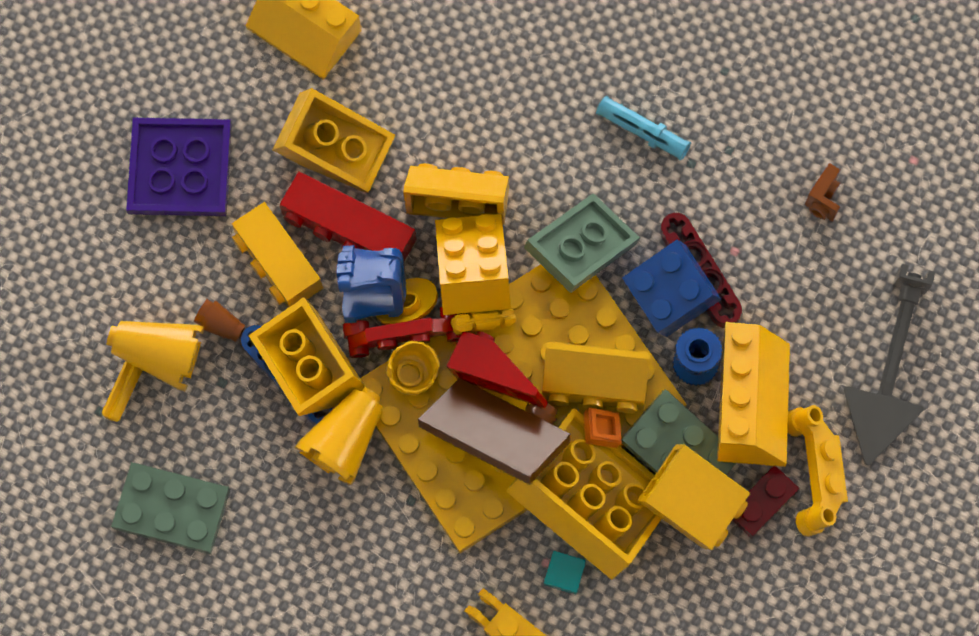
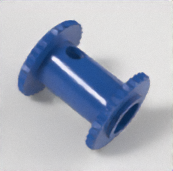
M698 327L685 331L679 337V340L676 341V353H674V361L672 362L675 369L674 372L686 384L691 386L705 385L710 380H713V377L718 373V365L723 352L721 349L722 345L720 344L721 341L716 337V334H713L708 329ZM693 355L701 356L702 359L694 358Z

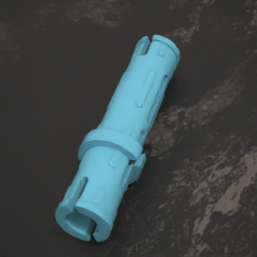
M608 96L601 100L596 110L597 115H601L623 129L648 141V146L654 149L659 147L677 157L680 161L686 156L691 146L690 141H686L666 130V125L662 123L657 125L635 111L610 99Z

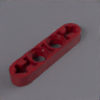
M674 212L664 217L660 229L661 237L666 246L675 240L680 241L677 233L668 232L670 223H674L675 226L682 225L681 236L685 241L684 244L688 249H696L701 253L702 259L698 264L706 276H712L718 281L717 293L719 296L722 293L726 294L722 296L721 300L727 309L731 307L734 309L732 318L729 319L726 315H719L721 305L719 302L706 310L712 321L721 328H725L726 322L738 323L742 314L741 303L693 225L681 213Z

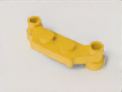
M816 405L807 408L798 407L788 411L787 433L793 437L801 435L805 437L813 504L812 507L798 512L796 526L799 532L807 537L819 534L826 527L834 525L836 513L841 504L848 502L840 437L832 433L823 421L821 409Z

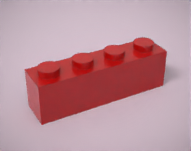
M298 171L279 204L286 222L297 228H301L303 225L313 230L312 233L317 238L325 242L333 240L341 244L342 249L343 246L354 245L356 249L381 251L383 248H397L401 251L405 261L417 240L415 228Z

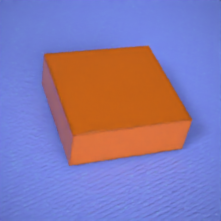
M588 408L584 412L586 444L617 448L622 443L620 412Z

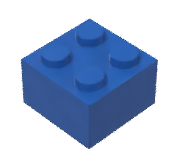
M675 240L622 277L657 333L668 337L722 300L688 247L679 240Z

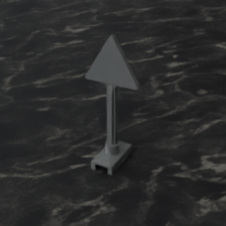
M902 264L895 274L893 287L901 289L898 298L901 303L878 393H871L848 386L843 390L862 457L867 466L924 410L922 405L893 398L892 393L914 305H918L920 294L925 295L933 285L936 273L929 270L924 278L921 279V275L909 272L907 275L909 265Z

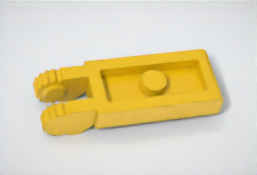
M483 588L477 595L486 605L491 606L497 611L493 619L489 621L477 608L470 605L464 610L471 619L484 628V632L488 636H547L506 603L503 605L495 596Z

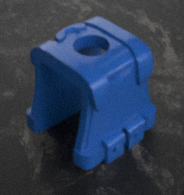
M354 245L343 246L342 252L338 254L336 275L339 292H344L342 312L345 323H356L357 319L377 315L400 316L403 313L404 302L406 301V272L401 251L397 248H383L381 251L356 249Z

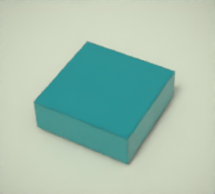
M553 550L544 586L577 595L586 560Z

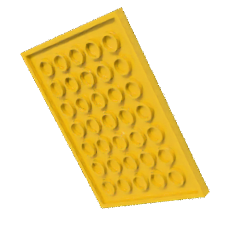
M541 264L509 284L511 308L514 309L516 322L510 327L500 328L497 326L496 329L481 331L495 339L494 342L541 394L547 342L650 353L596 275L570 293ZM446 336L431 337L430 342L427 343L428 346L434 349L440 362L437 378L429 390L416 396L403 395L394 389L386 375L388 361L360 379L366 388L381 398L378 403L383 409L376 424L377 430L461 554L526 512L527 509L506 492L516 477L419 428L418 419L458 380L446 367L458 342H447ZM651 353L644 410H637L636 413L620 412L621 438L662 390L666 389L685 407L687 405ZM479 387L524 411L526 409L527 402ZM569 402L568 406L551 405L558 409L555 416L557 420L553 425L557 427L573 407L583 416L587 409L582 407L581 403ZM603 406V409H601L619 412L616 410L617 407Z

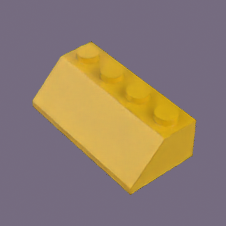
M726 322L722 341L717 462L786 467L790 343L758 324Z

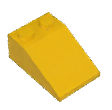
M310 88L299 93L272 150L300 166L369 193L395 138V134L317 90Z

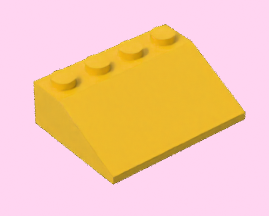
M573 407L557 426L570 433L571 442L530 485L515 478L506 492L612 580L631 564L661 521L659 516L637 501L654 477V474L620 446L612 448L586 444L584 416Z

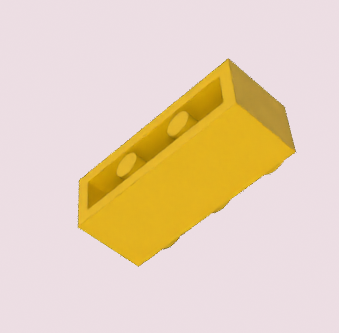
M265 202L231 223L235 235L231 237L242 254L248 251L253 261L250 262V265L260 279L266 276L272 286L268 289L279 305L285 303L289 308L303 297L307 300L323 289L321 278Z

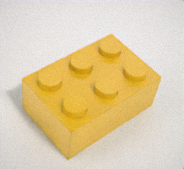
M483 214L480 216L450 217L435 220L443 315L511 309L502 214Z

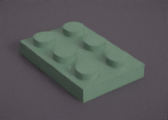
M593 193L529 238L524 248L572 293L633 248L640 237Z
M666 389L661 391L621 438L622 444L655 474L676 444H685L725 475L736 464L717 462L718 436Z
M131 462L111 527L114 530L211 554L229 497L230 488Z

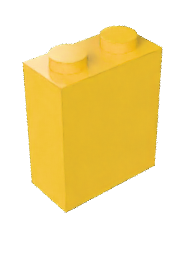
M676 444L637 501L701 548L712 550L714 546L716 548L719 547L729 533L726 528L732 519H738L747 508L748 502L745 500L750 492L685 444Z

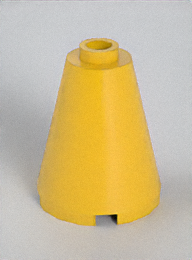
M120 321L118 327L111 326L106 345L112 346L111 353L178 390L186 391L188 385L182 382L184 377L191 379L201 342L195 337L196 333L203 334L204 326Z
M366 387L362 391L354 389L305 434L294 448L300 450L299 453L323 471L328 474L336 472L340 475L338 480L352 485L383 409L378 403L381 398Z

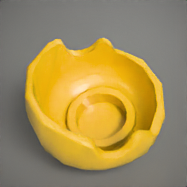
M409 341L398 346L393 351L388 360L386 375L394 389L403 395L417 396L429 390L434 384L440 369V362L433 348L424 342Z

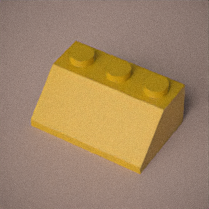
M256 0L246 24V29L323 80L362 31L359 15L336 0Z
M427 163L419 164L418 167L410 166L403 190L406 213L440 218L502 214V224L505 225L509 176H503L501 172L491 170L485 171L484 174L473 173L463 167H453L451 170L438 169L437 166Z
M304 297L248 335L299 416L334 408L354 389L361 391L365 387L318 311Z
M547 342L542 395L548 400L549 404L555 406H568L569 402L581 403L582 407L586 409H603V406L617 407L616 410L622 413H636L637 410H644L650 353Z

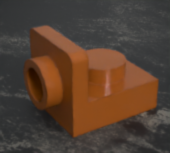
M831 163L827 165L808 194L805 206L809 207V211L817 218L823 220L827 218L833 221L838 214L840 206L832 202L831 199L841 183L836 181L840 169Z

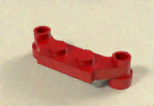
M440 307L441 318H424L370 327L369 321L358 320L356 323L342 324L344 339L348 340L349 357H367L370 355L369 349L377 347L378 350L395 349L398 347L397 343L418 341L427 344L430 342L431 337L446 336L447 342H458L461 334L457 335L453 332L451 319L459 314L443 315V309Z

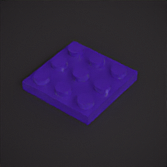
M133 117L126 205L128 215L227 216L232 134L231 119Z

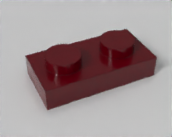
M773 466L749 490L750 494L745 500L748 502L747 508L738 519L733 518L732 521L752 539L799 491V487L777 466Z

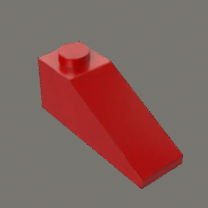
M466 331L462 332L446 366L456 379L461 378L473 385L546 409L548 404L546 399L494 342L495 339L491 335L481 331H477L476 334Z

